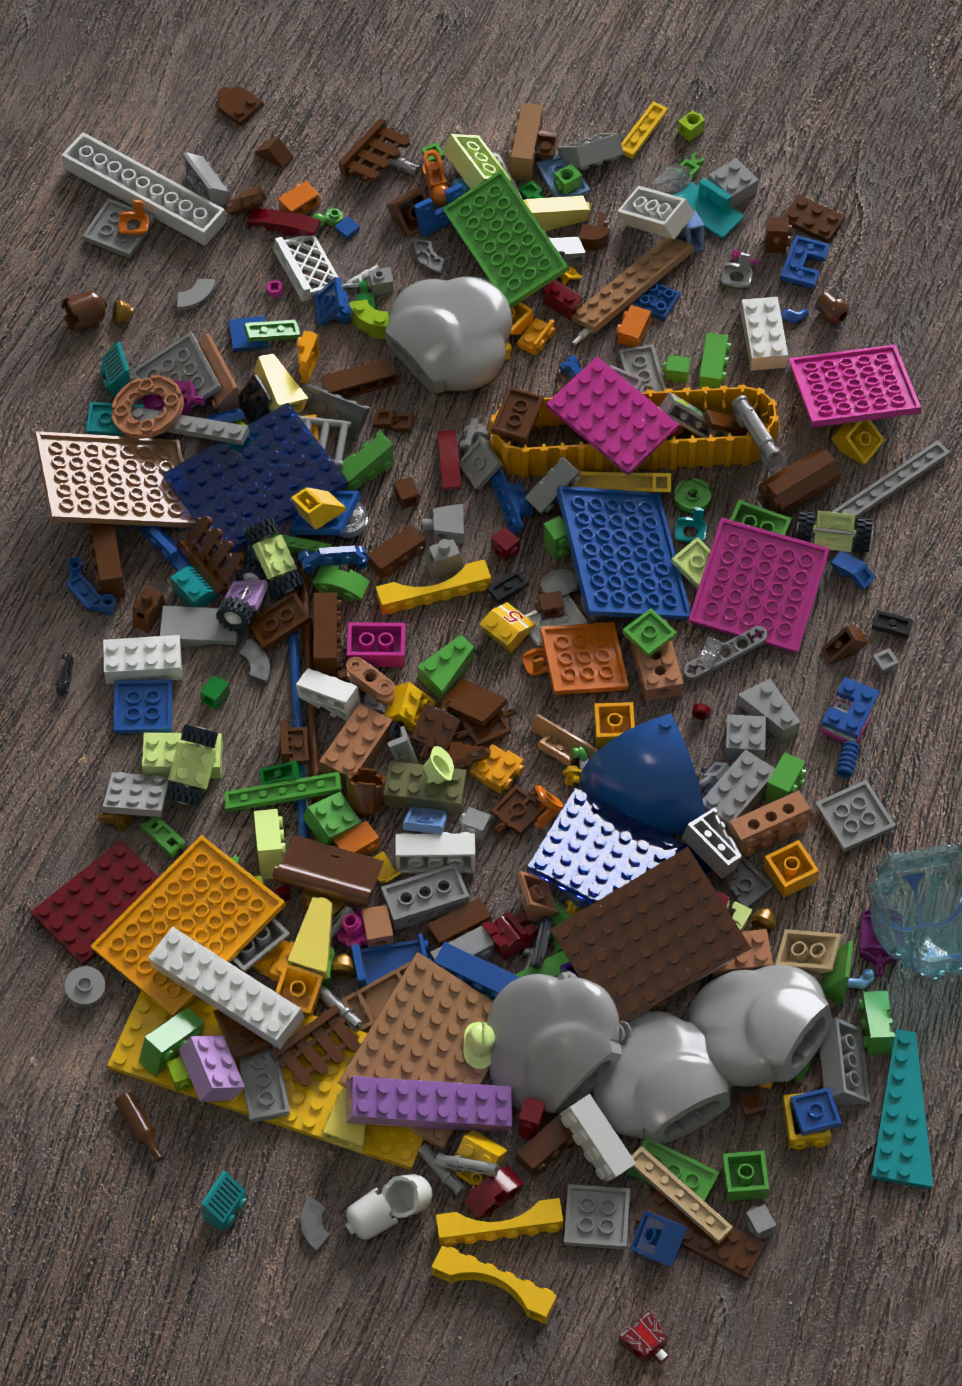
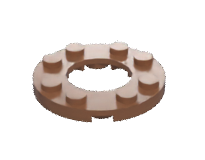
M151 375V378L142 380L137 378L124 386L116 395L112 403L113 422L122 434L135 439H146L165 433L176 423L182 413L184 406L182 392L173 380L165 376ZM156 394L164 399L165 406L159 416H155V419H146L141 422L132 417V407L141 397Z

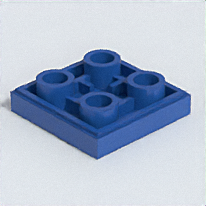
M655 283L635 300L633 306L649 310L652 317L665 322L679 300L681 293Z

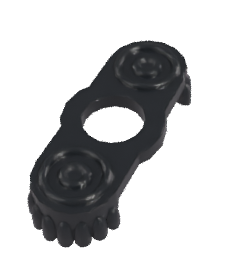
M62 654L61 656L62 659H65L62 682L57 683L56 686L59 696L69 692L74 663L72 655Z

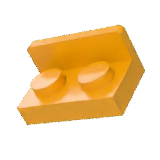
M535 318L518 340L517 347L536 356L539 350L542 351L544 349L546 341L555 334V321L551 319L546 323Z

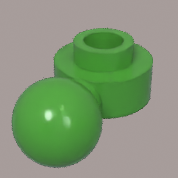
M332 208L327 210L326 215L323 216L320 213H316L312 218L321 221L319 227H322L324 223L335 226L343 220V213L339 209Z

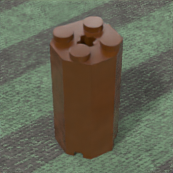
M819 448L759 483L760 495L758 496V501L762 506L765 505L768 510L785 515L838 484L841 480L840 469L836 471L835 466L837 462L826 449L821 451Z

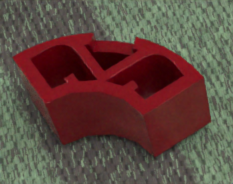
M509 1166L502 1169L499 1168L496 1177L489 1176L479 1185H473L467 1191L468 1195L463 1201L478 1218L487 1217L503 1203L513 1199L524 1183Z

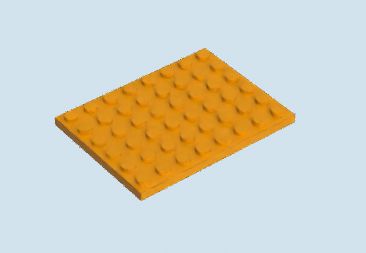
M201 835L90 947L168 1014L174 1017L182 1012L196 995L154 969L150 964L148 957L169 930L174 927L230 963L286 906V903Z

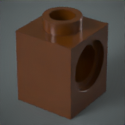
M412 477L402 478L394 482V493L402 510L419 505V493Z
M561 591L538 594V602H535L536 612L540 613L542 620L564 617V603Z

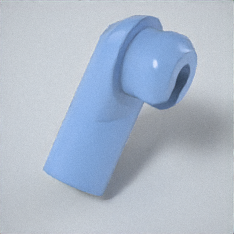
M865 969L863 975L858 979L849 978L847 988L865 989L873 982L874 972L871 969Z

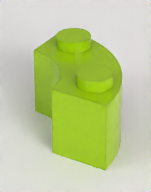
M368 300L349 302L350 317L355 327L359 331L362 330L368 333L370 337L386 339L385 331L389 325L388 312L374 309L369 305Z

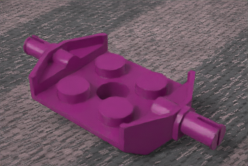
M173 380L180 388L184 398L181 415H187L195 404H205V397L196 396L194 384L190 380L188 382ZM151 394L142 397L143 408L163 411L165 402L161 396Z
M878 896V905L880 902L884 915L893 925L900 928V932L889 928L877 917L878 905L875 908H869L864 911L861 916L860 957L876 966V977L879 976V970L880 977H883L884 965L900 960L902 916L896 910L887 908L886 896H883V902L882 896ZM884 930L887 935L881 937L877 935L876 931Z

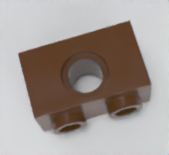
M767 217L765 253L786 254L787 247H790L792 225H789V218Z

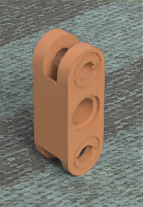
M353 657L347 661V678L350 682L381 704L386 705L393 702L395 699V686L388 677L359 657Z

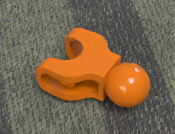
M428 150L424 153L423 178L429 188L430 199L437 206H445L447 201L444 190L449 187L446 186L447 181L443 163L438 151ZM434 156L436 162H429L428 157Z

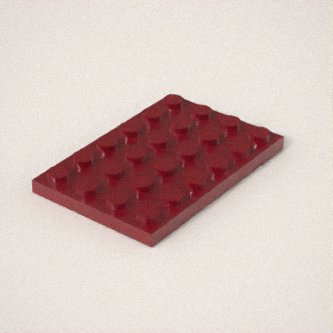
M120 840L31 911V916L81 966H84L98 955L90 946L159 877Z

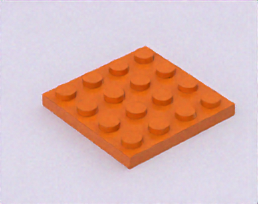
M614 622L540 627L539 632L553 695L628 690V679Z

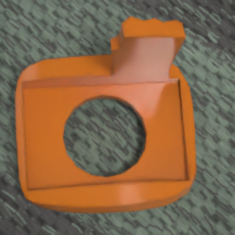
M133 200L134 212L127 211L120 214L118 225L120 234L143 235L148 232L149 217L144 213L143 201ZM132 220H137L141 225L138 229H128L127 224Z
M543 647L531 649L522 656V662L530 676H538L548 672L547 665L543 666V657L545 658Z
M536 785L535 789L539 800L548 810L537 818L538 820L534 825L543 829L555 815L562 813L564 805L560 799L546 791L541 785Z

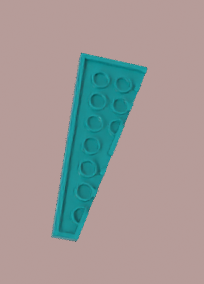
M896 1029L871 1179L932 1190L933 1178L916 1032Z

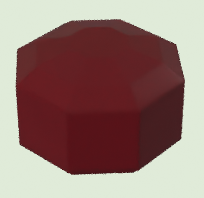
M703 703L694 704L692 716L699 720L709 719L711 708Z

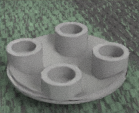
M557 569L543 577L541 587L545 593L561 591V595L564 596L578 590V578L570 570Z

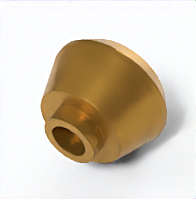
M117 300L113 304L112 319L116 324L128 322L133 317V308L130 307V304Z
M763 908L756 911L750 917V922L756 930L767 929V933L775 930L776 916L771 909Z
M339 954L332 961L331 974L338 978H351L356 974L354 960L348 954Z

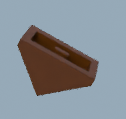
M279 137L264 141L255 151L256 155L281 169H284L294 159Z

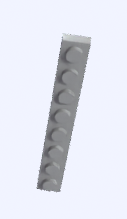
M135 406L131 410L132 417L141 422L146 419H155L154 417L159 416L162 412ZM180 415L176 423L166 432L243 445L250 430L248 426Z
M937 440L832 512L855 514L856 520L949 457L950 452Z

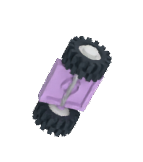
M250 557L247 560L244 559L241 564L243 566L242 570L236 572V581L230 586L216 612L219 624H224L223 627L225 629L229 627L230 631L234 629L235 632L246 630L253 617V611L258 610L269 587L270 579L268 580L260 561H256L257 558L253 557L252 560Z

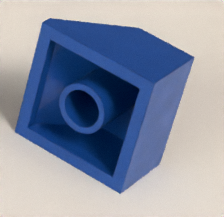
M644 1210L630 1249L672 1267L687 1227Z

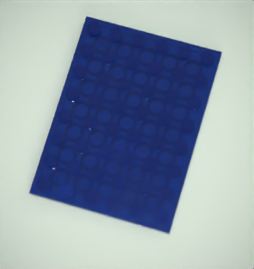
M289 402L247 425L250 432L243 445L219 441L163 473V478L195 521L203 516H210L212 518L210 529L220 528L223 532L221 541H232L233 550L231 553L248 543L243 533V530L271 517H274L278 526L296 516L298 511L291 497L306 487L334 494L349 485L346 477Z
M575 788L526 870L593 904L686 847L690 849L706 876L711 867L685 843L647 824L639 822L637 819L630 818L614 807Z

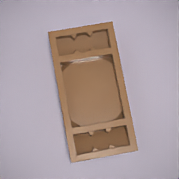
M410 962L342 999L344 1005L347 1008L350 1007L354 1011L355 1016L363 1021L364 1025L360 1031L366 1032L370 1030Z

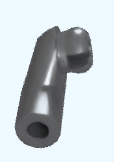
M534 947L523 949L522 954L527 956L522 971L531 967Z

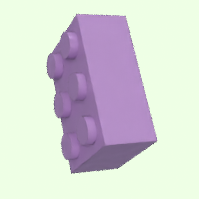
M224 1035L191 1036L179 1049L200 1102L233 1100L245 1088Z

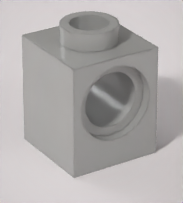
M469 807L467 812L461 815L459 821L461 832L475 833L476 838L483 840L491 825V815Z
M765 1204L753 1206L746 1212L745 1222L755 1238L761 1240L775 1233L776 1224Z

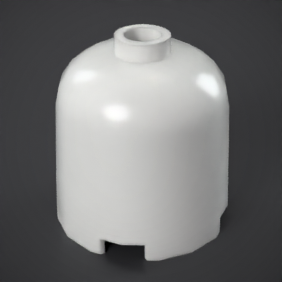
M416 1174L395 1176L383 1186L382 1195L392 1209L390 1214L402 1218L425 1210L431 1203L432 1188L429 1182L422 1176Z
M377 1187L348 1207L346 1211L348 1223L345 1225L351 1235L355 1233L361 1239H371L398 1223L396 1217L391 1218L393 1217L390 1214L392 1209L383 1195H377L379 1194Z

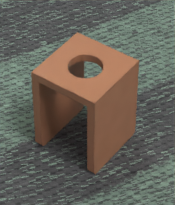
M387 905L362 909L367 936V948L393 944V932Z

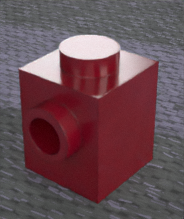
M503 527L491 537V548L497 556L503 557L507 561L519 553L520 539L506 527Z

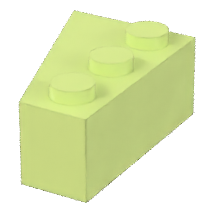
M277 809L254 811L260 875L262 880L275 878L273 877L275 866L283 863L282 855H286L285 843H281L285 841L284 830H279V828H283L282 816L278 817Z

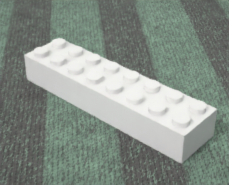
M174 927L169 930L148 957L154 969L279 1049L283 1047L304 1019L301 1008Z

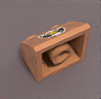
M519 871L517 873V889L525 910V916L528 921L540 924L542 917H551L558 912L546 878Z

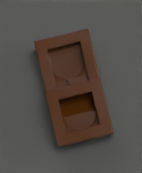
M394 409L376 410L373 426L396 432H412L415 416L413 413H395Z

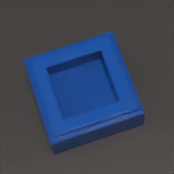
M347 216L335 225V230L348 240L360 230V226Z

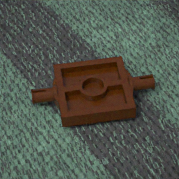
M443 699L440 708H435L427 703L424 704L409 739L418 742L422 747L418 756L422 760H426L429 750L432 751L433 747L438 746L447 751L458 727L460 719L447 712L451 703L448 699Z
M513 707L504 712L500 710L485 726H481L459 715L464 730L455 733V738L459 741L468 736L475 746H485L511 734L507 718L516 715V711Z
M515 785L491 809V815L500 821V824L494 828V832L497 835H500L506 828H509L521 836L544 813L546 807L537 800L538 793L535 787L529 792Z

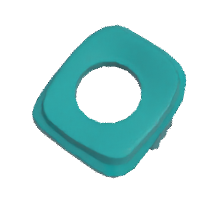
M694 507L693 518L680 517L677 519L675 540L691 543L697 537L702 542L706 540L707 525L703 521L704 509ZM692 526L697 529L698 533L695 537H686L683 533L684 529Z

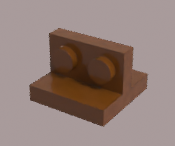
M279 720L281 762L286 763L296 760L299 765L309 764L307 727L287 728V720Z

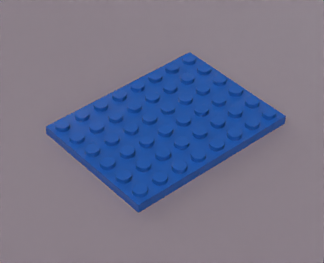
M558 486L556 492L586 615L638 618L652 608L662 619L688 621L691 611L681 573L670 562L676 554L660 493Z

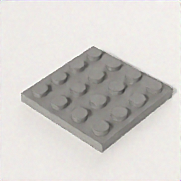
M192 332L184 335L131 370L134 379L141 378L142 380L151 378V375H161L171 380L184 382L190 380L194 384L196 396L205 397V399L222 389Z

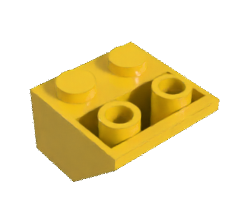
M306 487L291 497L298 514L315 530L323 527L326 523L347 510L332 494L324 490Z
M407 682L395 686V699L388 704L385 716L392 719L393 722L396 720L402 721L405 724L406 730L412 732L424 704L427 703L434 707L436 701L412 683Z
M472 1130L463 1137L455 1156L461 1155L462 1158L498 1164L500 1168L508 1150ZM454 1171L456 1176L471 1185H479L489 1177L488 1175L468 1171Z

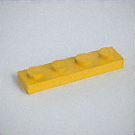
M654 101L650 104L621 143L623 155L631 159L636 156L666 116L668 108Z

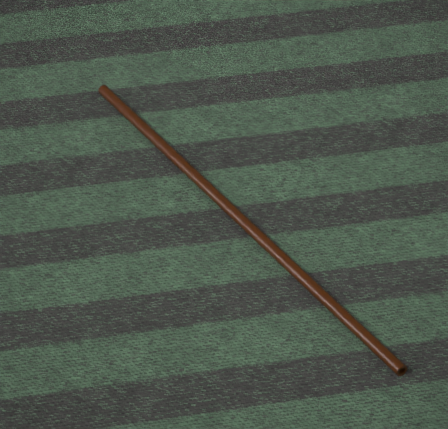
M302 483L294 484V493L296 495L304 489ZM297 535L298 538L306 539V535ZM299 564V573L304 582V585L300 587V600L311 617L309 575L303 571L302 565ZM310 622L302 627L304 671L307 668L314 670L312 627ZM306 701L310 777L320 775L316 707ZM321 796L312 797V805L321 801ZM314 835V841L319 842L316 836Z

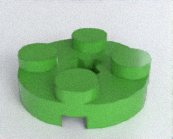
M691 478V481H681L674 491V503L681 510L692 514L694 507L705 510L711 502V491L708 484L697 478ZM695 493L696 498H690L688 494L692 495Z

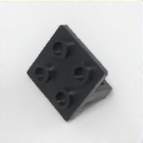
M253 374L238 395L239 405L251 425H255L261 416H272L268 407L272 402V398L258 375Z

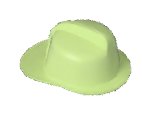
M433 747L430 758L423 767L426 773V782L441 784L446 780L451 781L454 771L451 757L443 748Z
M474 1022L465 1029L464 1058L471 1067L476 1069H484L491 1064V1051L495 1043V1034L487 1023Z

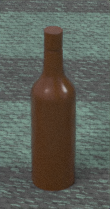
M131 1092L120 1095L114 1103L136 1141L147 1146L156 1162L161 1161L163 1156L154 1142V1129Z

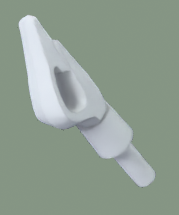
M375 265L369 270H364L343 284L342 288H359V281L368 278L369 271L377 270L379 266Z
M585 328L578 333V337L572 343L576 345L581 339L584 340L588 334L597 332Z

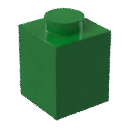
M214 675L200 691L201 702L215 710L230 695L228 682Z

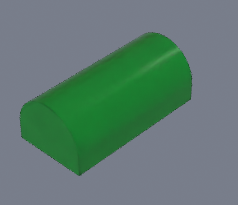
M296 760L259 768L261 785L295 780L302 777L300 766Z

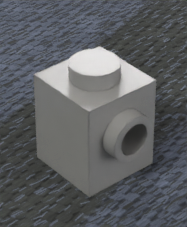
M390 267L369 271V278L366 279L367 288L371 289L374 296L394 292Z

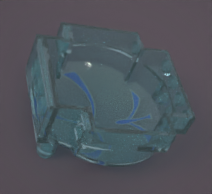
M962 844L887 854L876 868L878 879H875L869 886L872 895L871 922L879 943L888 955L893 959H900L902 965L912 970L913 974L921 973L925 977L933 976L934 979L941 978L945 974L950 973L953 976L962 974Z

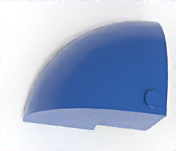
M671 713L644 722L615 737L591 757L580 774L579 786L588 800L592 801L602 814L605 813L611 817L615 823L623 827L628 826L636 829L638 833L646 835L659 834L663 835V837H669V835L683 836L687 825L705 814L702 794L691 757Z

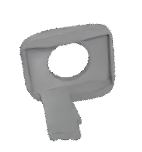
M742 252L741 256H739L740 264L726 263L724 265L721 276V283L723 285L736 288H747L751 285L753 271L749 267L750 254ZM738 272L744 278L740 282L732 281L730 275Z

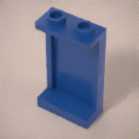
M418 934V939L364 949H360L359 944L351 945L358 988L361 989L410 962L417 952L427 958L426 952L429 951L428 941L423 939L422 934Z

